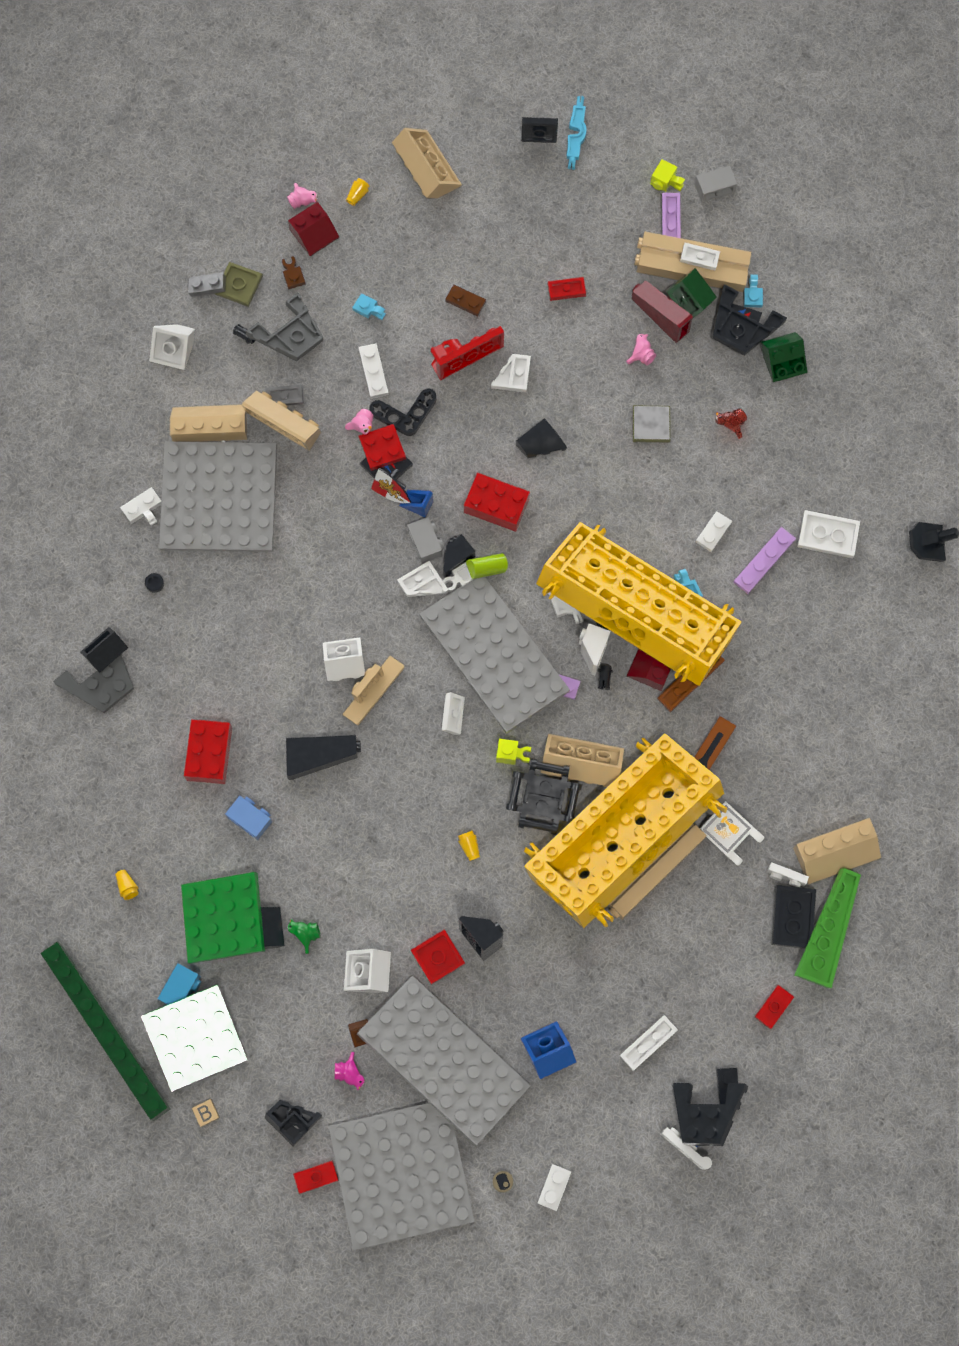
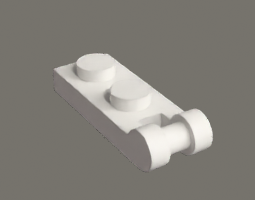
M666 1127L660 1134L700 1169L705 1170L711 1167V1159L700 1156L696 1152V1146L683 1144L682 1139H680L681 1134L673 1127L671 1129Z

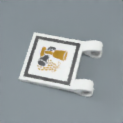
M725 801L722 805L727 807V812L720 811L721 818H718L714 813L700 829L736 865H740L743 860L734 850L749 834L759 843L762 842L764 836Z

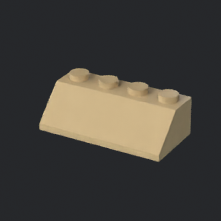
M404 128L392 142L396 152L403 159L404 165L410 170L413 179L418 183L425 197L437 199L462 186L428 130Z
M255 391L242 403L247 414L309 451L321 434L317 423L312 420H304L303 415L295 410L293 412L289 411L287 405L281 401L276 403L271 400L272 396L264 391L262 393Z
M242 405L173 407L170 416V436L173 442L247 440V412Z
M548 734L543 763L563 767L564 765L570 766L568 780H579L588 784L594 783L608 787L620 776L624 748ZM541 770V773L548 776L562 777V774Z
M870 818L798 843L793 848L804 875L809 876L808 885L838 874L840 868L850 870L881 858L878 837Z

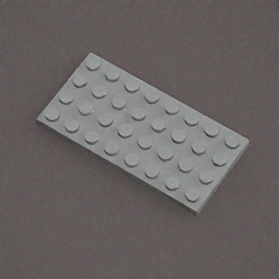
M485 577L474 579L463 587L460 586L419 614L506 734L570 692L568 686Z
M411 976L357 1033L368 1046L475 1147L531 1086L414 976Z

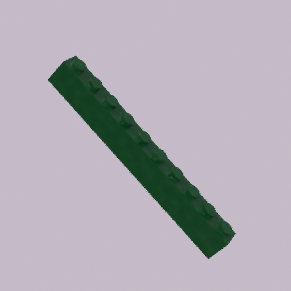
M56 942L40 954L149 1119L155 1121L171 1110L62 944Z

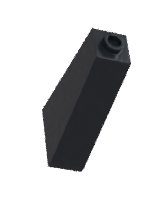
M356 735L286 738L288 780H294L358 758L357 752H361V741H357Z

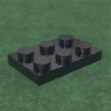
M776 885L771 945L806 949L814 931L816 889Z

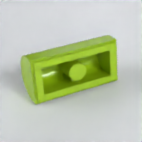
M503 553L466 561L472 579L502 574L508 569V561Z

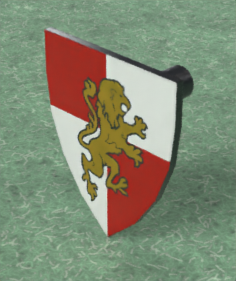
M379 468L371 489L394 502L411 503L405 491L406 486L396 480L400 475V471L394 469L389 475Z

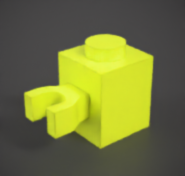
M662 159L651 176L650 184L656 190L666 192L671 185L676 190L681 191L685 179L676 176L677 166Z
M499 739L496 762L515 765L516 759H520L524 763H529L530 758L524 757L523 753H531V747L518 748V741Z

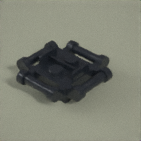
M532 758L529 773L513 771L512 777L514 779L510 800L506 805V809L521 812L518 828L524 829V827L557 835L559 820L571 822L575 818L579 790L582 789V784L567 781L570 766L564 765L563 767L538 762L537 759ZM535 769L562 774V779L536 775ZM521 779H527L523 804L520 806L517 805ZM566 787L572 788L567 815L561 814ZM532 814L554 819L553 824L528 820L526 815Z

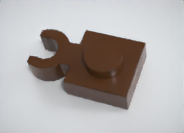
M294 256L291 257V264H287L285 259H282L283 267L286 269L283 271L288 290L306 285L300 266L295 267L296 260Z

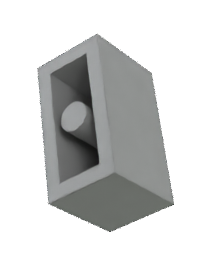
M727 166L719 167L711 172L700 173L696 176L695 187L701 202L735 193L737 182L731 167Z
M429 517L407 525L421 564L442 556L444 545L441 538L437 539L435 534L438 532L434 522H430Z

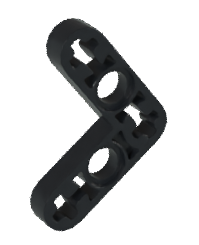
M430 388L424 389L407 414L380 400L373 401L369 406V410L372 412L373 418L386 425L394 424L398 432L406 436H412L418 431L437 401L436 392ZM430 394L432 400L428 399L425 406L423 404L425 402V396H429ZM379 406H381V411H377L376 413L374 407L378 408ZM420 408L424 411L422 416L414 415L416 409ZM392 414L399 417L396 422H390L388 418ZM412 419H414V422L412 424L413 429L410 428L409 430H406L405 425L409 426L412 422Z

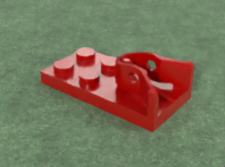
M501 326L491 328L486 334L474 337L463 346L458 339H450L436 347H432L431 354L435 359L431 366L440 381L503 348L504 330Z

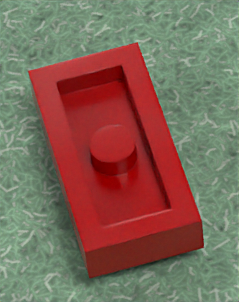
M584 277L548 281L547 283L550 301L586 297Z
M777 985L754 1018L771 1030L794 996Z
M333 1161L293 1174L299 1194L339 1181Z

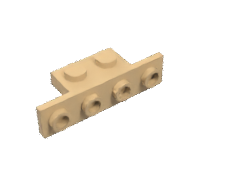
M389 656L381 667L374 664L373 667L368 668L361 682H357L352 689L354 701L345 710L343 716L354 724L359 725L404 670V665L392 656Z

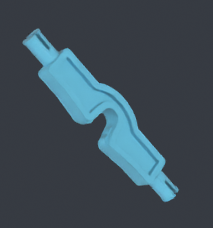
M580 96L577 97V104L573 106L569 124L570 130L579 132L578 134L568 135V169H571L572 164V170H575L576 160H579L581 144L586 138V125L584 123L586 107L583 106L585 99L583 96H581V102Z

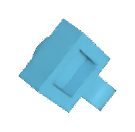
M750 274L749 288L744 289V307L762 308L763 288H757L758 275Z
M362 293L352 307L353 311L368 319L373 315L383 320L386 315L384 313L385 309L377 306L376 300Z
M686 569L679 570V574L674 575L675 581L699 596H703L696 580L690 581Z

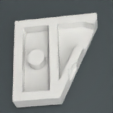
M512 354L508 359V363L501 369L498 377L491 383V388L526 392L531 356Z
M430 561L397 579L398 584L407 597L446 594L449 592Z

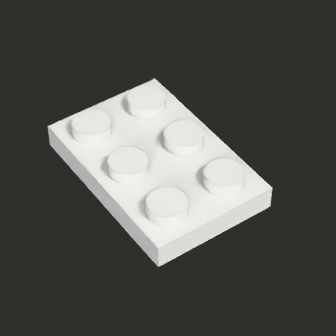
M805 510L797 547L853 558L860 521Z

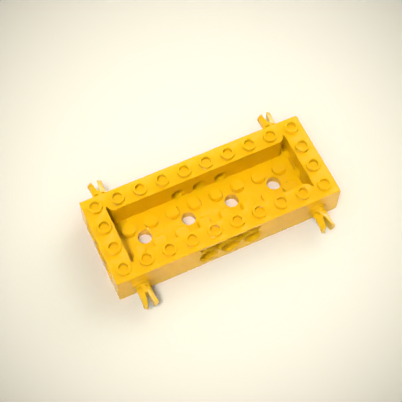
M579 522L543 566L536 583L543 588V596L551 593L549 599L556 596L676 671L674 674L676 679L682 675L681 682L689 679L700 686L731 642L741 624L740 620L732 616L734 608L732 607L729 611H726L729 604H725L720 609L604 537L606 534L605 528L598 532L600 525H597L593 530Z
M665 733L653 745L645 738H641L644 745L637 742L636 748L641 750L643 754L542 850L538 849L534 843H530L533 851L527 847L524 850L532 858L524 866L529 877L583 928L595 917L604 927H608L604 918L613 922L614 917L604 909L708 809L715 813L718 818L722 817L720 811L727 812V807L718 801L724 794L721 780ZM667 791H672L674 793L671 798H665L663 796ZM638 818L646 819L642 825L636 824V820ZM610 845H618V848L615 851H608V847ZM583 871L590 872L589 876L585 879L579 877Z

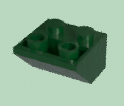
M696 268L666 290L671 299L690 313L693 318L717 298Z
M796 332L761 342L763 358L773 383L808 373L804 341Z

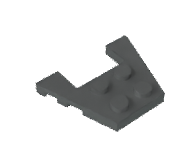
M298 292L286 301V306L296 316L280 329L271 334L257 322L246 331L247 337L295 361H298L323 342V336L314 319L309 315L308 308L303 304L302 297Z
M121 655L102 672L96 671L80 685L68 671H65L53 681L58 687H61L103 713L107 712L134 690Z

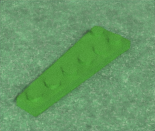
M840 868L794 976L825 988H832L861 874L846 868Z

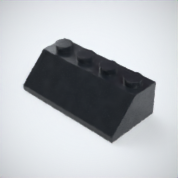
M467 916L459 918L460 932L483 961L502 947L504 931L497 922L493 923L490 919Z

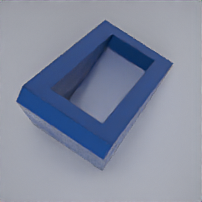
M407 490L406 492L411 503H400L399 506L422 517H426L433 504V493L431 491Z

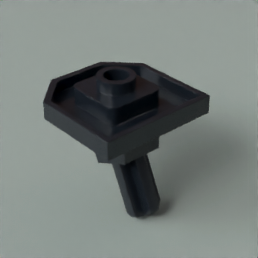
M918 522L909 531L910 549L918 559L944 562L946 561L945 542L957 539L959 531L955 527L943 530V525Z

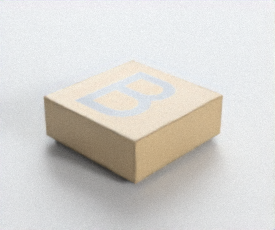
M211 1099L192 1108L200 1127L219 1119Z

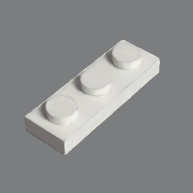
M377 344L359 347L370 398L389 395Z
M664 1015L629 1046L620 1057L634 1071L678 1029Z

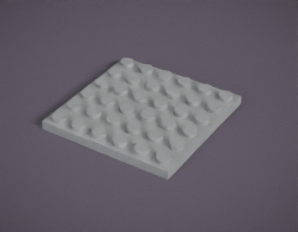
M165 441L159 549L168 551L273 552L277 444Z
M430 1103L329 1126L353 1250L475 1222L454 1126Z

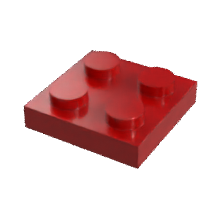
M394 424L359 435V440L371 471L406 459Z
M445 929L411 949L413 956L431 985L465 965L464 960Z

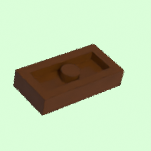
M453 285L445 302L478 317L486 303V299Z

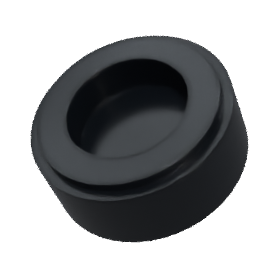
M152 573L145 578V586L148 591L157 593L163 589L164 580L161 575Z

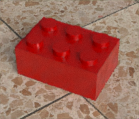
M477 472L464 503V513L516 532L528 504L530 491Z
M191 719L184 777L187 781L216 784L226 783L232 735L230 723Z

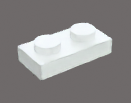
M684 243L680 262L715 271L720 251Z
M716 511L697 538L696 543L712 552L732 521Z
M451 692L446 693L442 731L454 735L461 734L465 697Z
M772 862L766 872L771 874L770 877L775 880L781 881L784 879L789 881V885L793 887H804L809 876Z
M552 1164L538 1204L557 1211L571 1171Z

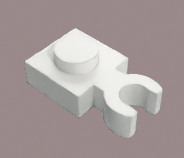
M465 562L452 570L453 577H446L443 582L444 584L448 582L453 584L452 587L448 588L450 593L456 589L458 584L463 587L474 579L471 578Z

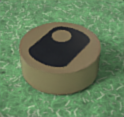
M500 1171L493 1178V1186L499 1192H507L513 1186V1178L508 1172Z

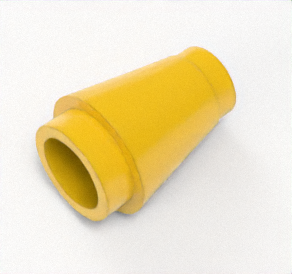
M358 178L356 181L354 180L346 201L355 206L369 192L368 188L370 185L361 178Z
M473 830L459 835L460 841L458 843L469 861L479 858L477 837L474 835Z
M120 870L115 874L120 896L124 900L135 898L139 894V888L127 871Z

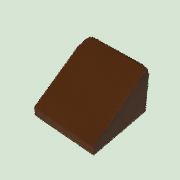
M367 1019L348 1024L354 1048L366 1044L357 1033L368 1022Z

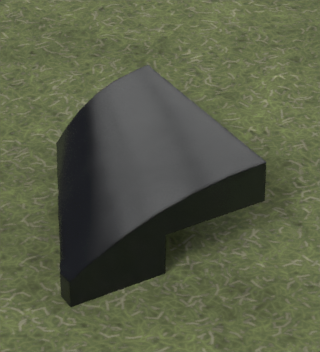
M545 418L516 440V446L527 458H533L540 454L547 455L558 450L565 451L567 449L563 440Z
M279 1100L265 1114V1119L292 1146L322 1117L319 1112L313 1113L304 1110V1107L292 1106L289 1102Z

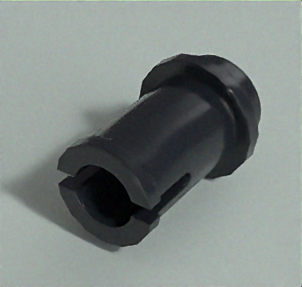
M240 324L236 325L233 329V334L244 339L247 344H253L255 340L246 336L248 329Z
M601 665L600 669H598V672H600L598 689L604 690L605 688V690H610L611 673H613L611 666Z

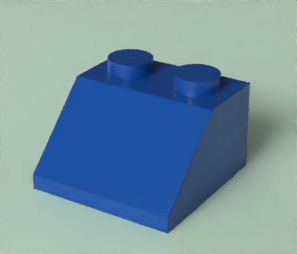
M557 1021L521 1038L540 1079L576 1063L572 1048Z

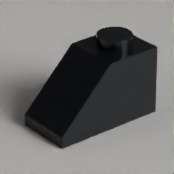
M462 534L458 537H452L446 546L443 576L445 578L452 574V570L467 560L476 557L475 550Z

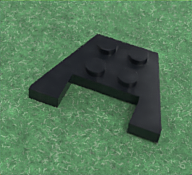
M724 284L712 339L745 356L786 322L787 317L772 310L764 325L731 308L739 292Z
M673 1083L682 1143L692 1146H723L732 1127L734 1114L742 1104L740 1101L743 1094L747 1092L748 1085L745 1083H728L725 1104H691L693 1085L690 1083Z

